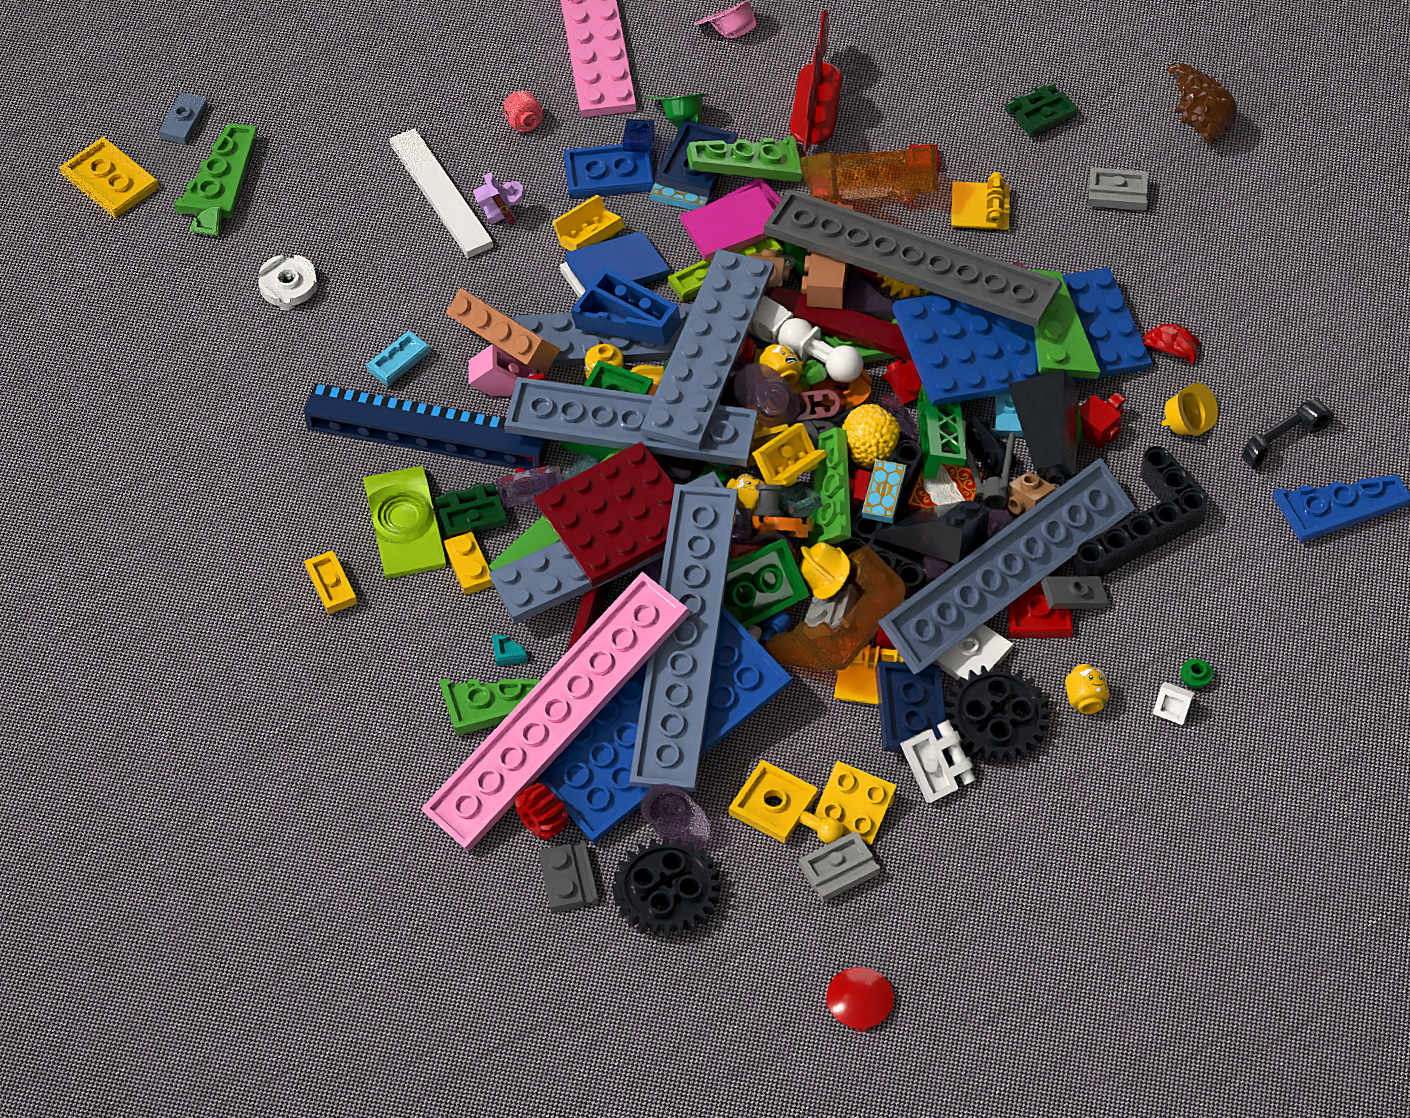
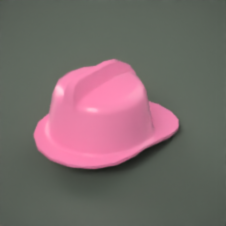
M745 0L733 8L713 14L694 23V25L709 21L722 36L727 38L740 37L757 25L749 0Z

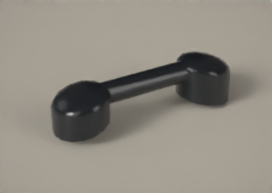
M1313 399L1303 403L1295 413L1263 434H1256L1251 437L1243 449V460L1251 468L1256 469L1267 457L1271 448V442L1298 424L1303 425L1309 432L1321 431L1333 421L1334 413L1320 400Z

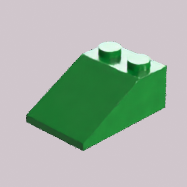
M598 360L583 386L649 395L653 379ZM560 440L562 449L598 462L604 460L616 449Z
M786 539L778 540L729 561L723 606L745 629L810 596Z

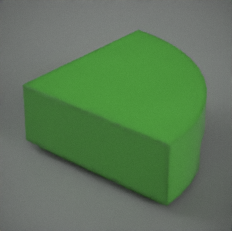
M223 206L210 207L199 213L192 221L190 232L220 235Z
M817 360L806 361L798 383L805 388L822 381L827 376V369L823 364L818 363Z

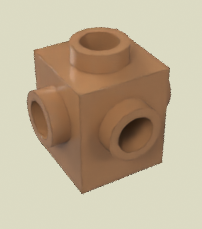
M763 249L762 253L752 252L749 257L774 263V271L765 292H773L776 285L782 287L784 281H789L791 264L786 263L787 256H781L780 250Z
M1028 471L1008 484L1006 508L1014 514L1021 516L1054 492L1056 487Z

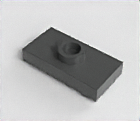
M1100 576L1045 577L1041 582L1049 609H1104L1109 603Z

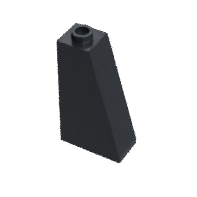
M1065 370L1009 384L1010 395L1034 469L1050 484L1062 483L1064 480L1075 477L1077 384Z

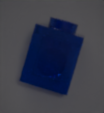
M626 119L622 143L623 151L651 153L652 144L655 141L654 120Z

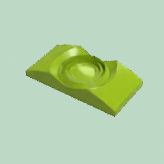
M423 465L363 477L385 580L445 568L444 551Z

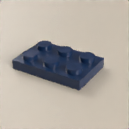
M684 120L655 175V183L709 198L721 173L690 170L687 156L689 142L723 140L726 144H734L738 139V133Z
M878 661L875 666L883 751L904 753L900 743L932 729L936 739H940L942 735L937 725L946 721L940 666L928 665L920 672L913 674L906 663ZM948 748L942 750V753L945 756L948 752Z

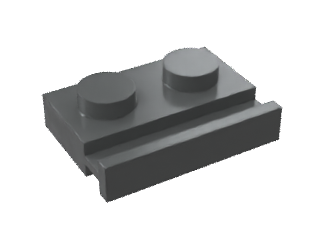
M585 841L574 846L566 844L538 850L551 914L582 908L585 904H598L597 891Z

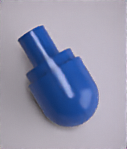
M783 609L766 618L761 628L763 635L759 639V643L763 647L769 648L773 641H779L784 638L790 629L792 618L786 610Z

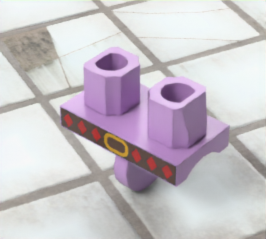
M492 172L484 175L486 184L473 190L479 206L484 208L488 220L493 224L505 218L509 225L516 223V217L510 210V207L521 203L525 195L523 186L519 182L512 181L504 183L501 188Z

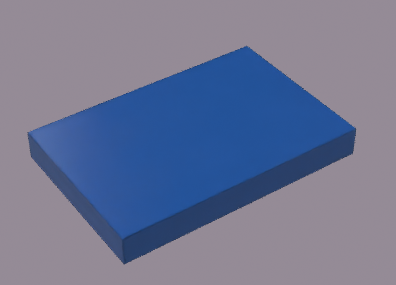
M648 141L563 150L569 199L594 197L595 195L605 196L651 191L654 186Z
M643 231L570 251L565 256V261L586 290L604 266L639 285L668 277L670 272L669 267Z

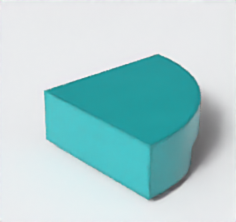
M492 635L496 667L528 662L527 653L521 644L519 645L515 641L508 639V636Z

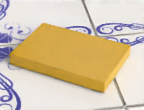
M104 136L60 166L63 176L115 219L159 188V183L153 176Z

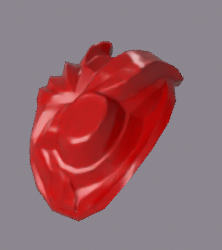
M1161 324L1148 331L1141 338L1144 345L1162 353L1188 360L1190 365L1194 364L1198 353L1197 347L1200 346L1198 338L1192 335L1188 328L1179 326V324Z

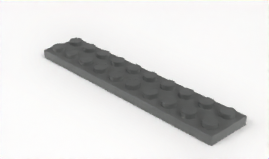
M788 189L764 224L765 235L1036 328L1040 325L1061 288V280Z

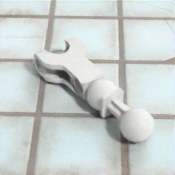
M763 295L748 333L767 343L790 346L795 354L799 355L801 362H805L812 355L826 363L825 367L829 376L837 382H852L860 376L864 362L859 351L847 345L833 348L820 341V328L817 326L813 328L804 319L793 318V313L788 312L783 306Z

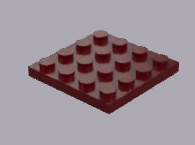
M642 441L533 497L535 506L588 581L595 587L665 550L675 485Z

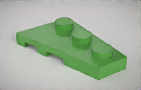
M439 679L440 688L456 736L501 724L540 682V679H501L498 683H480V679H468L467 683H451L450 679Z

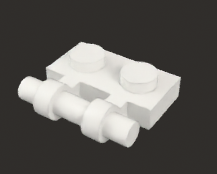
M949 720L937 725L942 735L940 739H936L932 729L900 743L927 803H931L959 789L954 779V776L958 774L964 785L976 780L971 770L973 764L970 757H965L959 743L961 740L958 731L953 730ZM948 748L954 764L948 766L942 750Z

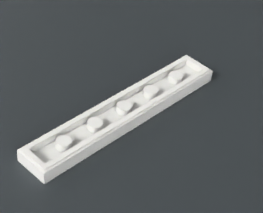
M413 128L390 138V146L466 257L470 258L493 248L492 239L416 129Z

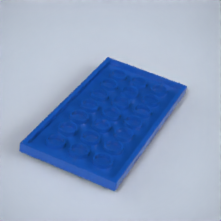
M1110 267L1063 274V279L1099 367L1100 374L1098 378L1149 370L1152 361ZM940 294L898 300L893 303L892 310L931 406L1010 393L1009 384L1045 375L1039 374L1033 326ZM1071 377L1074 382L1092 379V378Z
M724 606L722 607L701 757L793 684L791 676ZM648 660L536 779L537 782L544 786H549L552 792L558 795L560 801L564 802L563 806L568 811V817L593 845L662 790L631 786L629 782Z

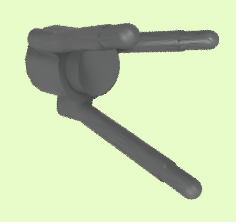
M1014 432L1009 434L1001 478L990 477L986 480L985 484H982L972 452L970 450L966 451L968 464L976 485V496L983 497V504L987 508L1000 509L1007 505L1008 479L1015 440Z

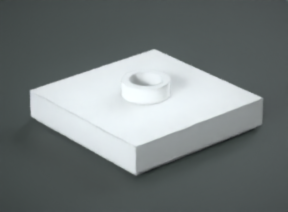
M982 624L938 657L932 664L939 665L941 670L956 680H959L960 677L968 680L969 670H973L977 675H980L982 665L986 667L988 672H992L994 664L999 665L1012 651L1013 643Z

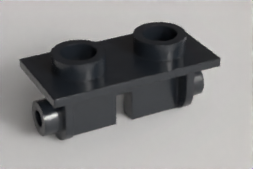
M974 414L965 428V442L994 477H998L1004 467L1007 446L1005 443H998L1000 437L990 427L988 421L978 419ZM1014 452L1012 455L1010 469L1015 467L1017 464L1016 454Z

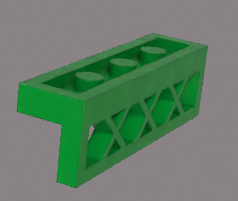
M921 384L916 404L922 449L923 475L926 479L936 480L940 463L965 466L967 457L960 402L931 406L924 386ZM944 409L947 412H949L951 416L946 417L939 411ZM944 428H947L948 430H950V431L953 432L954 434L951 435V436H948L947 434H945V433L942 432L941 430L944 429ZM949 447L957 454L942 452V449Z

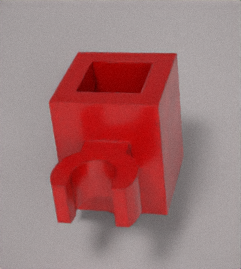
M1117 392L1109 398L1107 403L1094 394L1079 407L1083 438L1098 450L1107 442H1114L1121 432L1120 423L1124 411L1121 405L1126 402V399Z

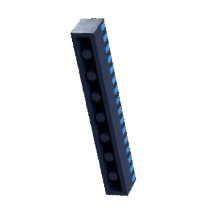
M314 384L304 410L307 430L514 469L518 468L531 471L533 468L540 469L549 446V439L505 433L506 417L487 416L478 412L460 411L446 406L439 407L419 401L412 402L396 399L392 396L369 394L360 390L352 391L337 388L333 385ZM517 455L533 458V462H531L525 457H523L522 460L517 461L516 457Z

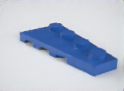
M1398 475L1359 479L1358 483L1343 484L1342 481L1333 482L1328 487L1313 488L1312 485L1300 486L1299 490L1285 491V488L1274 489L1272 495L1300 543L1410 506V493Z

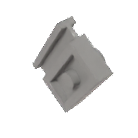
M1091 167L1088 206L1146 211L1148 172Z
M853 584L848 585L846 591L842 592L840 589L832 597L825 600H820L815 596L812 597L801 630L806 641L834 633L838 626H842L843 629L848 628L858 595Z
M857 831L799 859L800 869L813 889L818 892L822 902L880 874V866L873 860V855Z

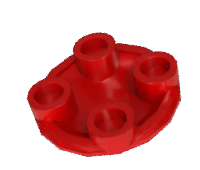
M853 967L843 970L833 978L827 989L826 1006L838 1022L854 1028L857 1032L864 1033L888 1017L893 1008L894 993L891 984L881 973L871 968Z

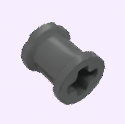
M756 484L758 510L755 511V516H782V511L779 510V494L783 490V485Z

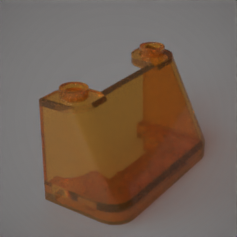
M865 545L847 555L851 567L848 578L841 587V591H846L848 585L853 584L858 595L855 605L835 630L825 621L815 627H809L803 621L789 633L781 632L775 634L763 648L779 664L830 673L840 672L850 666L881 626L878 621L893 611L903 600L906 592L904 582L868 545Z

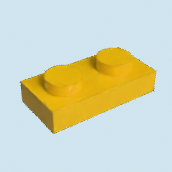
M472 531L443 541L444 550L465 595L493 586L488 574L490 570Z
M333 550L304 561L305 568L328 615L357 604L356 596Z

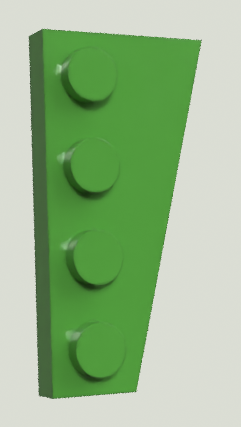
M794 136L785 137L784 141L777 142L774 141L773 137L762 138L761 142L749 143L747 139H737L734 144H726L723 140L689 142L687 148L690 170L800 182L803 175Z
M839 427L832 428L818 436L817 450H825L828 456L819 461V467L814 469L808 518L814 519L813 531H808V538L805 539V547L808 548L819 542L833 545L851 538L847 431Z

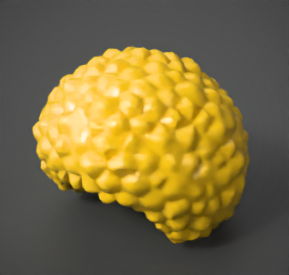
M865 404L852 410L842 426V429L847 431L848 459L855 463L856 466H861L863 469L868 470L874 468L876 459L888 461L898 443L899 433L901 432L896 418L877 404Z

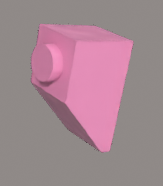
M493 344L469 360V385L490 396H511L517 377L526 378L537 375L536 369L524 364Z

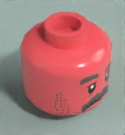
M524 90L516 91L510 94L503 103L502 112L505 119L518 132L524 133L534 130L543 119V109L530 92Z

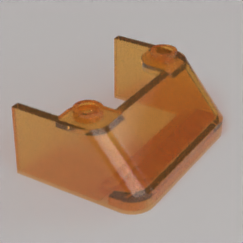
M935 145L907 150L836 155L835 151L799 158L800 171L812 197L833 204H838V201L898 196L899 202L915 201L916 195L939 191Z

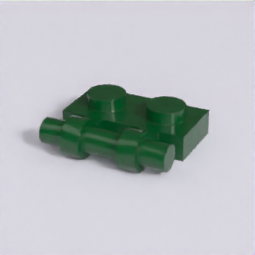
M1053 82L1048 85L1041 84L1036 86L1032 92L1026 95L1019 94L1014 96L1012 101L1004 104L1008 114L1017 111L1015 121L1030 138L1078 116L1076 105L1063 91L1057 93V87Z
M482 482L472 484L473 488L457 492L455 489L446 491L445 495L434 497L447 540L471 531L473 534L507 526V518L500 497L495 495L497 490L494 482L482 485Z

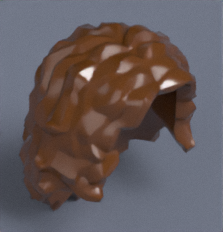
M1183 62L1179 66L1175 63L1169 64L1167 67L1168 72L1174 79L1178 80L1176 83L1181 92L1180 103L1175 109V113L1180 112L1183 115L1180 118L1181 122L1192 124L1195 131L1200 133L1210 145L1221 137H1226V132H1231L1233 128L1232 123L1235 122L1237 116V103L1230 92L1219 81H1216L1214 77L1210 78L1207 74H1203L1190 65L1187 66Z

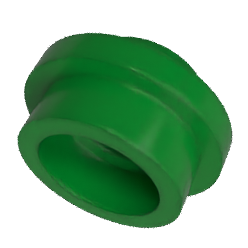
M1190 659L1182 665L1180 676L1187 687L1198 690L1211 682L1213 670L1204 660ZM1192 671H1199L1201 674H1195Z

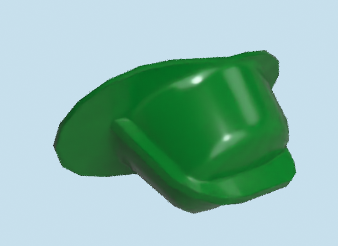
M692 94L678 97L646 96V98L660 99L667 119L671 124L681 127L684 120L699 123L703 111V98L709 96V94Z

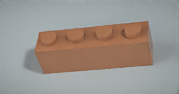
M836 204L853 210V205ZM807 249L811 256L806 255L804 273H808V276H803L801 289L802 294H807V306L842 309L848 263Z
M462 288L459 289L446 312L447 315L516 359L544 374H547L561 349L483 299Z

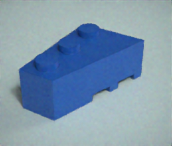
M605 266L571 309L576 329L664 346L682 324L677 304Z

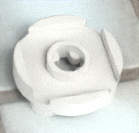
M284 255L275 256L265 262L260 268L258 283L261 295L266 301L278 305L282 310L293 309L295 305L308 300L318 289L313 264L300 255H294V258H285ZM284 278L288 280L294 278L290 283H283L282 281Z

